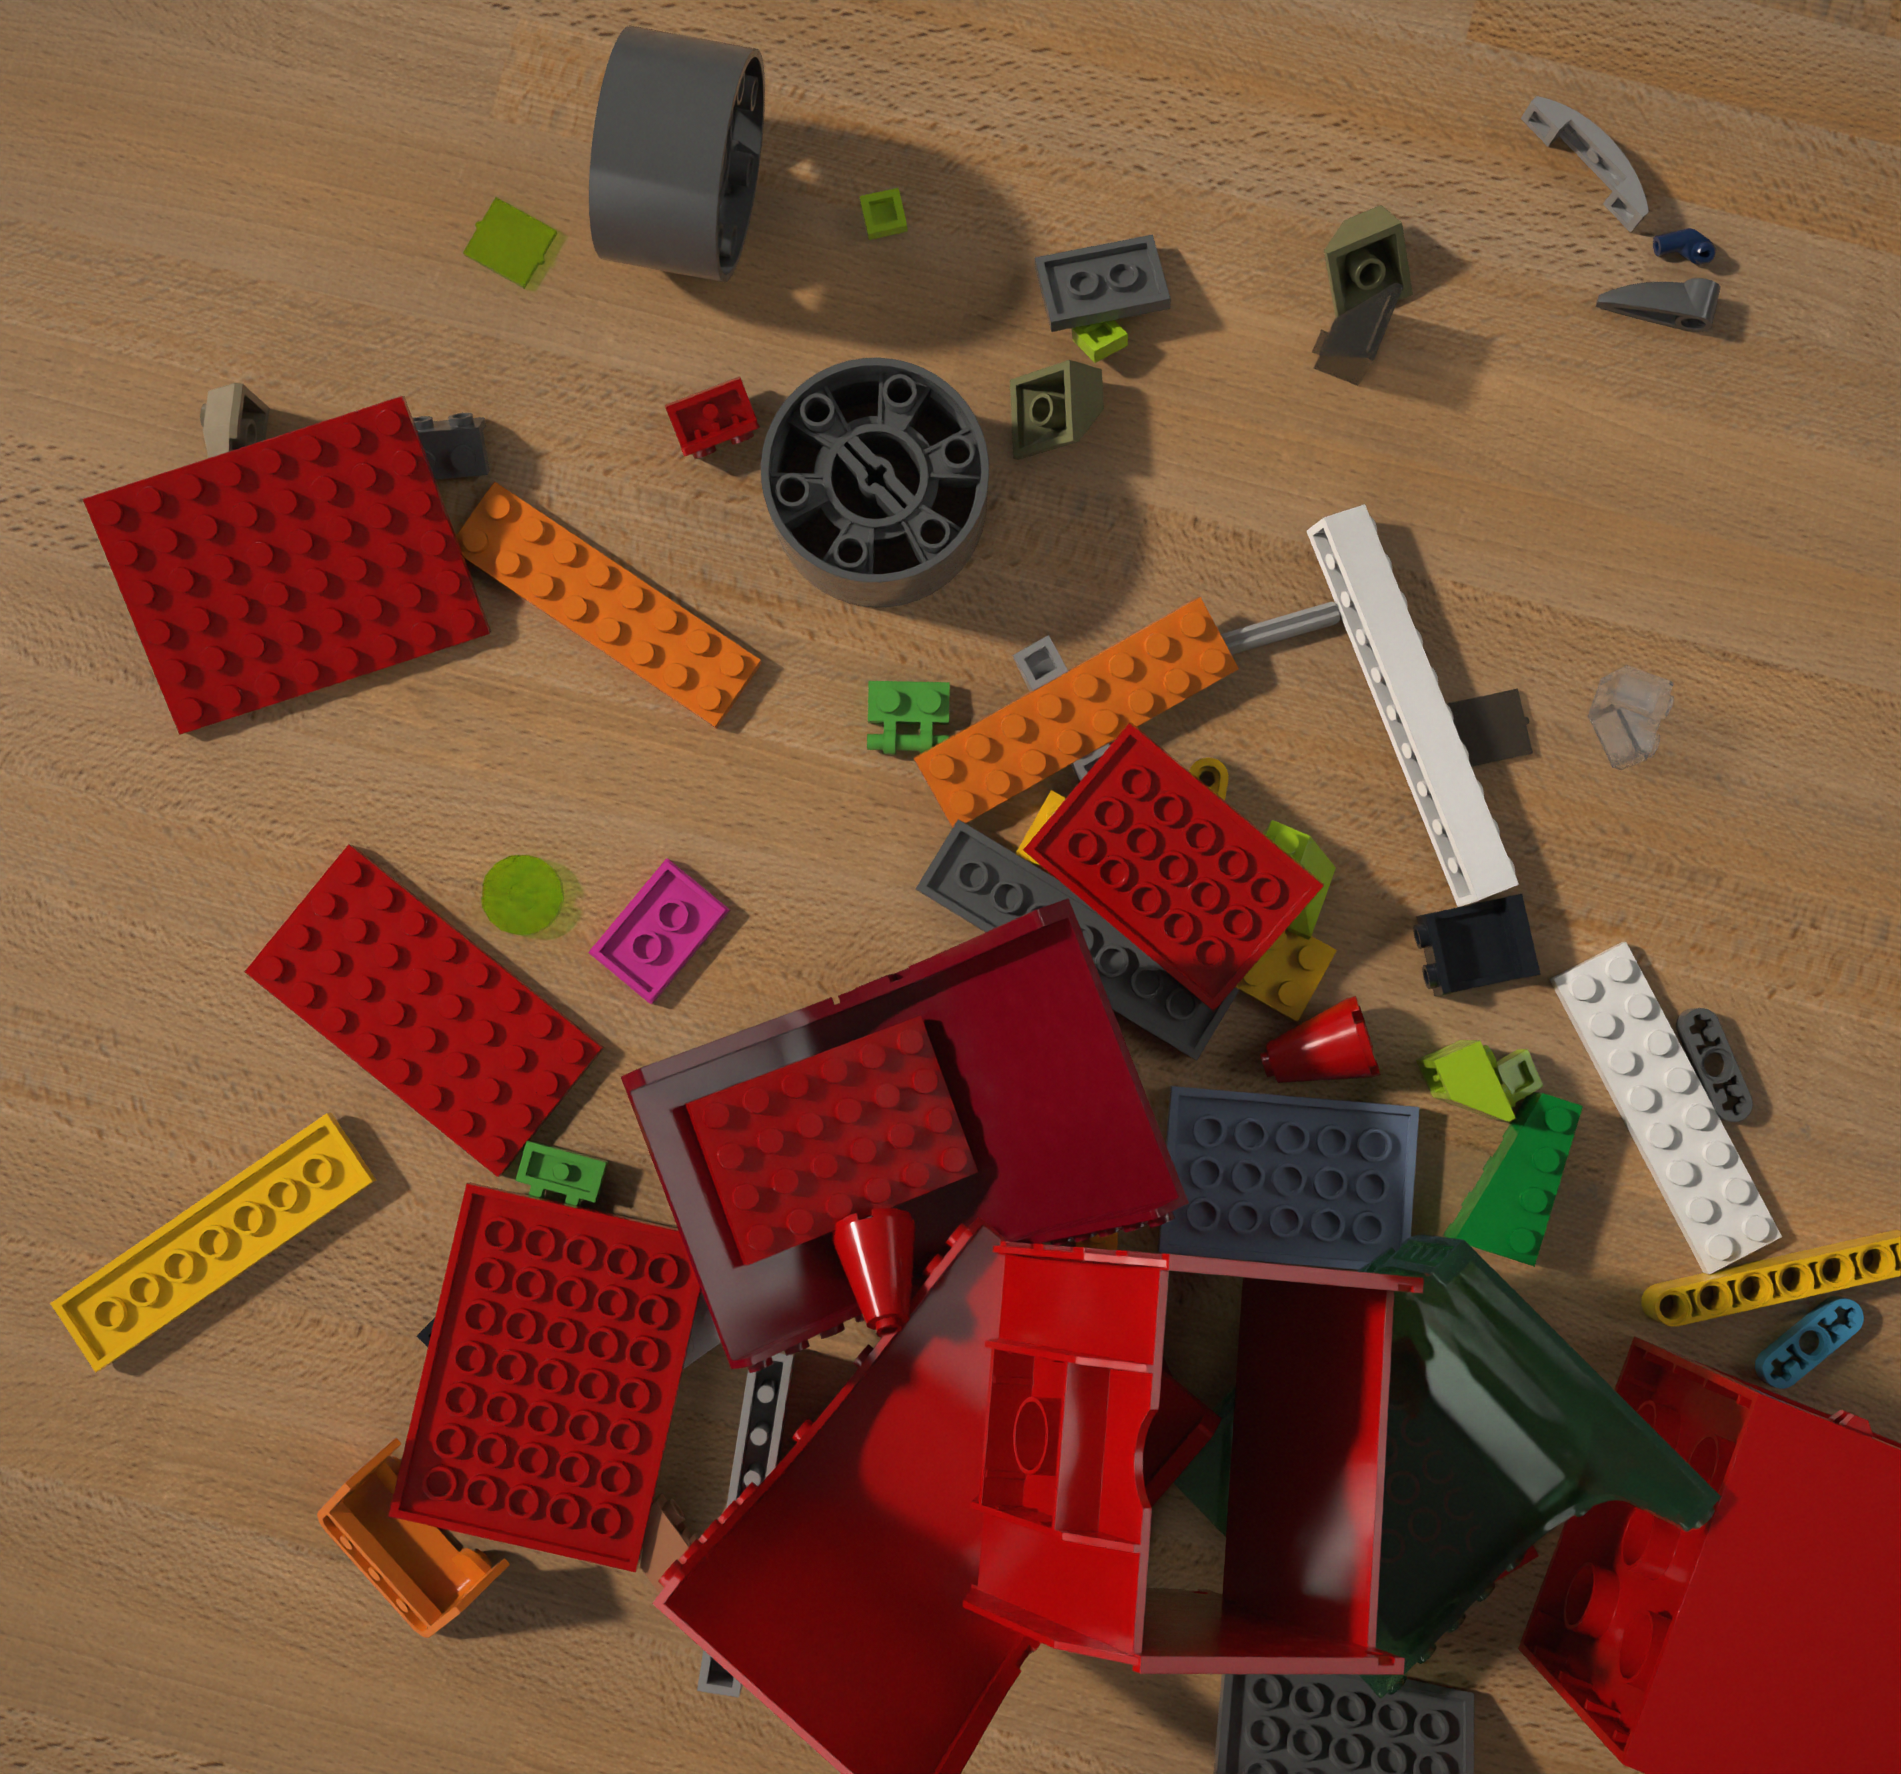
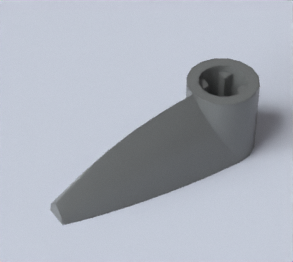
M1692 278L1684 283H1637L1600 294L1595 307L1663 326L1692 332H1703L1712 328L1721 287L1715 281L1704 278Z

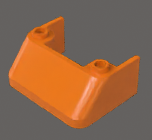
M395 1438L341 1486L318 1511L317 1517L325 1532L409 1626L419 1635L430 1638L465 1610L510 1563L504 1558L491 1568V1561L485 1553L479 1549L471 1550L469 1548H463L461 1551H458L437 1527L388 1517L401 1464L399 1458L391 1456L402 1444Z

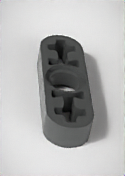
M1705 1008L1685 1010L1677 1019L1676 1030L1689 1062L1717 1115L1722 1121L1739 1122L1744 1120L1752 1111V1097L1718 1017L1712 1011ZM1693 1017L1697 1020H1705L1706 1027L1701 1029V1033L1705 1041H1715V1046H1707L1697 1050V1045L1705 1044L1699 1033L1690 1032L1689 1027L1695 1024ZM1711 1053L1719 1054L1724 1061V1069L1716 1077L1710 1076L1704 1068V1061ZM1731 1079L1732 1084H1725L1724 1087L1729 1096L1738 1098L1739 1102L1733 1105L1734 1113L1732 1110L1723 1109L1722 1104L1727 1101L1726 1093L1723 1088L1714 1089L1713 1084L1724 1083Z

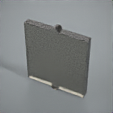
M1518 689L1447 704L1453 713V723L1460 740L1468 750L1471 767L1533 754L1526 726L1529 724V718L1524 717Z

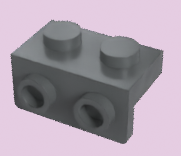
M457 413L448 417L449 420L433 421L431 416L413 418L435 479L488 475L490 468L483 430L486 427L484 417L473 418L472 413Z

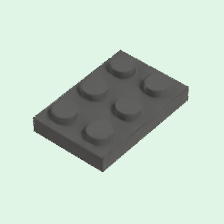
M1153 234L1035 257V270L1051 332L1170 309L1171 298Z

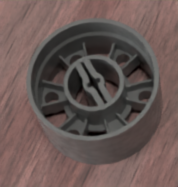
M631 25L622 30L612 49L604 74L591 148L589 218L593 245L600 259L719 282H728L737 267L745 243L760 166L765 114V72L763 58L759 49Z
M879 357L861 358L835 364L818 372L797 387L782 404L769 427L762 450L761 483L763 495L784 552L798 572L816 588L835 599L858 606L880 608L905 605L925 598L949 583L964 568L979 543L987 511L989 482L987 446L976 416L961 395L946 381L936 374L909 362ZM878 403V416L863 417L847 423L841 412L843 409L856 405ZM922 413H925L944 425L953 435L930 447L924 437L914 429V426ZM801 440L820 450L815 462L814 474L784 473L789 458ZM955 448H960L966 451L969 458L964 463L954 464L946 458L947 453ZM874 454L894 456L905 462L914 471L919 480V488L915 497L895 477L891 463ZM841 476L859 493L865 509L871 513L878 514L882 519H868L858 516L842 505L836 496V488ZM789 487H801L805 490L804 496L797 502H788L782 498L784 491ZM938 487L976 488L973 507L963 528L931 510L937 496ZM825 514L829 521L841 531L823 560H820L797 541L791 530ZM930 527H937L944 532L945 537L937 544H929L922 539V533ZM906 538L920 564L900 572L874 574L875 546L891 545ZM856 546L862 550V557L855 563H845L839 558L844 548Z

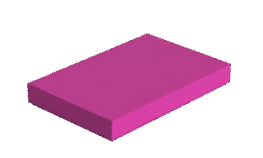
M666 858L588 953L648 1003L653 1005L731 910L671 860Z

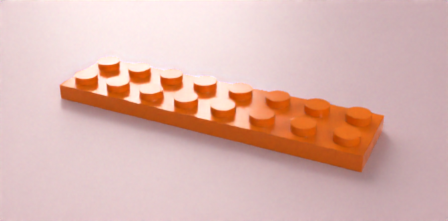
M495 481L456 535L466 561L716 729L762 664L759 658Z
M1197 597L1069 669L1068 672L1035 691H1030L929 748L913 759L953 828L958 819L966 824L1113 741L1130 722L1137 727L1237 671L1239 668L1202 598Z

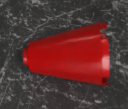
M1356 996L1346 998L1267 1042V1052L1260 1054L1267 1077L1275 1075L1278 1083L1373 1078L1381 1075L1378 1062L1373 1055V1045Z
M896 1208L871 1209L872 1217L858 1220V1214L855 1213L838 1221L835 1230L832 1231V1242L867 1327L876 1330L877 1334L890 1335L901 1331L902 1325L906 1324L910 1319L916 1225L908 1211Z

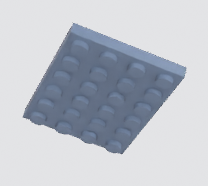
M1170 1086L1166 1146L1189 1203L1173 1211L1175 1219L1160 1225L1158 1252L1408 1274L1420 1107Z

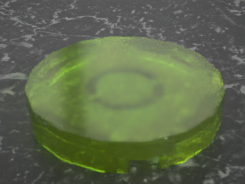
M512 855L495 863L485 875L482 884V908L489 921L501 931L518 936L537 934L550 927L559 916L564 902L563 883L557 871L543 859L530 855Z

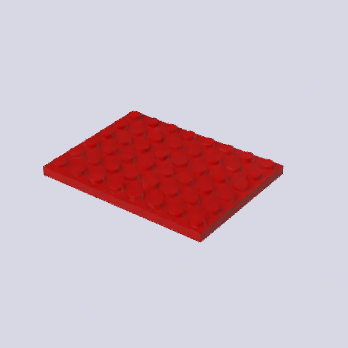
M405 396L387 400L83 499L179 735L491 633Z
M472 1182L466 1183L388 1517L636 1572L640 1563L646 1528L654 1501L701 1294L700 1285L679 1230L673 1227Z

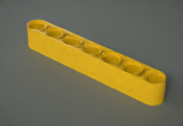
M1892 1230L1719 1269L1710 1275L1701 1273L1649 1286L1644 1291L1641 1298V1306L1644 1313L1651 1319L1668 1326H1682L1901 1276V1230ZM1871 1250L1873 1262L1869 1268L1865 1269L1863 1257L1867 1251ZM1831 1259L1833 1271L1829 1277L1825 1278L1822 1268L1824 1263ZM1791 1268L1793 1280L1789 1286L1784 1287L1782 1275L1786 1269ZM1751 1277L1753 1289L1749 1295L1744 1297L1741 1292L1742 1282L1746 1278ZM1711 1286L1713 1298L1709 1304L1703 1306L1700 1295L1705 1287ZM1671 1295L1673 1307L1669 1313L1662 1315L1660 1311L1661 1300L1665 1296Z

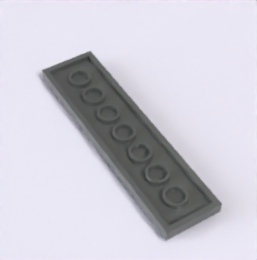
M959 819L916 887L918 892L984 932H988L1034 910L1069 898L1113 1011L1196 1061L1239 992L1237 988H1234L1213 1011L1058 879Z

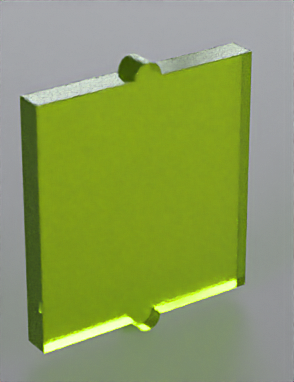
M495 197L482 221L475 223L477 229L463 254L525 289L537 267L545 263L544 255L556 237L557 231Z

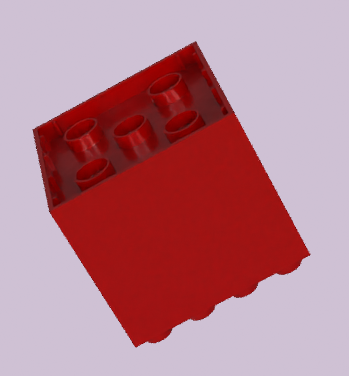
M1634 1336L1520 1641L1519 1651L1623 1765L1645 1774H1901V1442L1873 1432L1868 1420L1842 1409L1833 1415Z

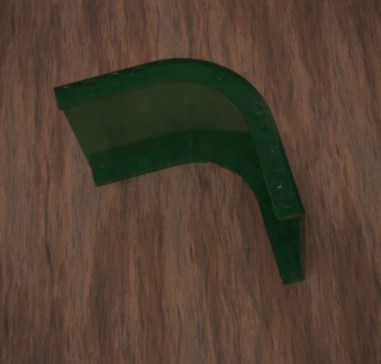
M1416 1235L1406 1239L1397 1251L1391 1247L1357 1271L1424 1278L1423 1293L1394 1291L1376 1648L1403 1657L1405 1662L1404 1675H1359L1380 1699L1387 1693L1389 1695L1396 1693L1407 1680L1405 1674L1416 1662L1422 1664L1433 1655L1437 1648L1435 1643L1446 1631L1452 1633L1459 1628L1466 1618L1464 1612L1475 1601L1481 1602L1493 1592L1496 1586L1494 1581L1505 1570L1509 1572L1516 1568L1524 1559V1552L1570 1517L1574 1515L1581 1517L1594 1505L1613 1500L1628 1502L1686 1532L1692 1528H1700L1713 1516L1715 1512L1713 1506L1721 1496L1465 1240L1431 1235ZM1236 1386L1212 1409L1214 1413L1222 1418L1214 1435L1173 1482L1225 1537Z

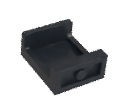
M1522 894L1416 916L1418 924L1413 926L1414 938L1417 947L1424 949L1427 965L1422 967L1423 978L1426 987L1433 989L1434 996L1447 995L1476 987L1541 975Z

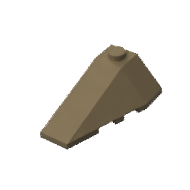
M233 383L208 391L207 404L204 403L200 412V421L203 427L208 458L266 440L270 408L244 384Z

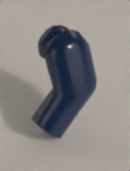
M1692 228L1658 235L1653 238V250L1657 256L1677 252L1694 264H1707L1714 259L1716 254V248L1712 242Z

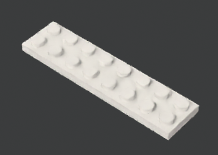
M1621 942L1549 979L1703 1273L1710 1275L1781 1238L1782 1235L1628 944Z

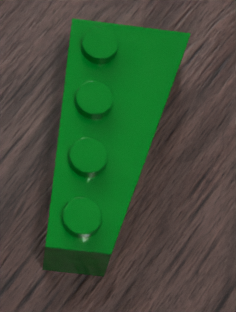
M1533 1092L1526 1096L1515 1115L1516 1119L1511 1121L1502 1136L1501 1144L1493 1157L1490 1156L1482 1169L1484 1172L1472 1192L1469 1191L1461 1204L1460 1212L1454 1222L1449 1224L1443 1236L1456 1242L1535 1267L1583 1106L1545 1093Z

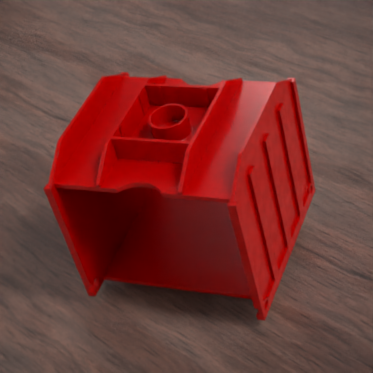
M1000 1241V1246L993 1245V1252L1005 1256L999 1339L985 1340V1347L991 1348L980 1490L979 1495L971 1501V1509L984 1513L978 1584H972L971 1591L964 1598L963 1608L1054 1649L1133 1665L1132 1671L1139 1674L1404 1675L1405 1658L1376 1648L1394 1291L1423 1293L1424 1278L1164 1253L1157 1254ZM1169 1271L1243 1277L1222 1594L1207 1589L1194 1591L1146 1588L1152 1507L1149 1503L1144 1484L1143 1453L1149 1426L1159 1410Z

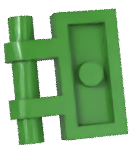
M868 681V723L884 724V733L867 734V750H883V754H896V750L920 751L921 754L949 738V735H933V725H949L950 682ZM897 724H920V735L896 734Z
M528 1140L526 1141L515 1181L531 1185L530 1196L544 1199L545 1190H550L567 1195L565 1204L580 1207L581 1199L594 1203L598 1202L609 1161Z

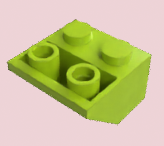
M1459 1040L1416 1059L1433 1098L1485 1118L1507 1122L1516 1119L1512 1107L1516 1106L1514 1097L1505 1083L1500 1084L1494 1071L1498 1067L1496 1058L1488 1045L1483 1046L1480 1040Z

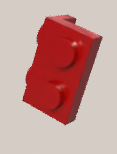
M740 376L665 405L683 455L688 456L692 454L694 459L714 453L717 450L715 445L730 440L731 444H738L754 437L753 430L760 428Z

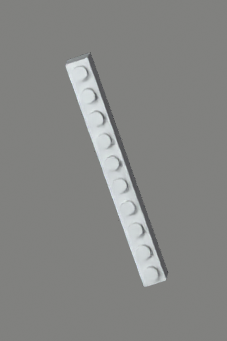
M1365 504L1324 517L1309 528L1307 534L1457 906L1461 907L1519 885L1515 876V866L1510 857L1507 856L1502 844L1498 824L1492 818L1485 802L1483 787L1476 779L1470 765L1468 750L1461 742L1455 728L1453 713L1445 703L1438 686V676L1430 666L1423 649L1421 634L1415 629L1408 612L1406 597L1398 587L1392 572L1391 560L1385 554L1377 535V526L1374 519L1369 515Z

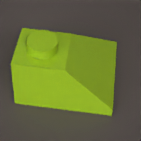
M1271 820L1263 833L1324 883V887L1286 929L1309 940L1336 867L1311 836Z

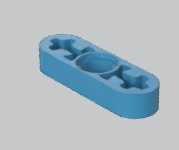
M1831 1296L1825 1299L1758 1355L1755 1361V1371L1759 1379L1779 1389L1789 1388L1861 1329L1864 1322V1314L1861 1307L1855 1301L1841 1296ZM1837 1307L1848 1310L1844 1314L1847 1320L1845 1324L1834 1322L1838 1317L1835 1312ZM1820 1321V1323L1830 1326L1827 1327L1825 1330L1823 1327L1818 1325V1322ZM1813 1330L1818 1335L1819 1345L1814 1352L1805 1354L1800 1348L1799 1340L1803 1333ZM1787 1347L1794 1356L1801 1359L1799 1363L1789 1359L1792 1354L1786 1351ZM1774 1359L1785 1362L1781 1366L1784 1372L1781 1377L1774 1374L1770 1375L1774 1370L1771 1364Z

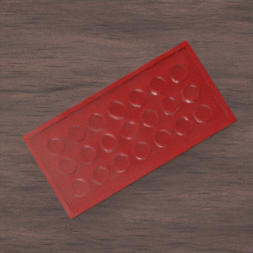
M350 844L346 846L244 971L497 1177L503 1175L523 1150L526 1141L531 1140L604 1049L602 1045Z

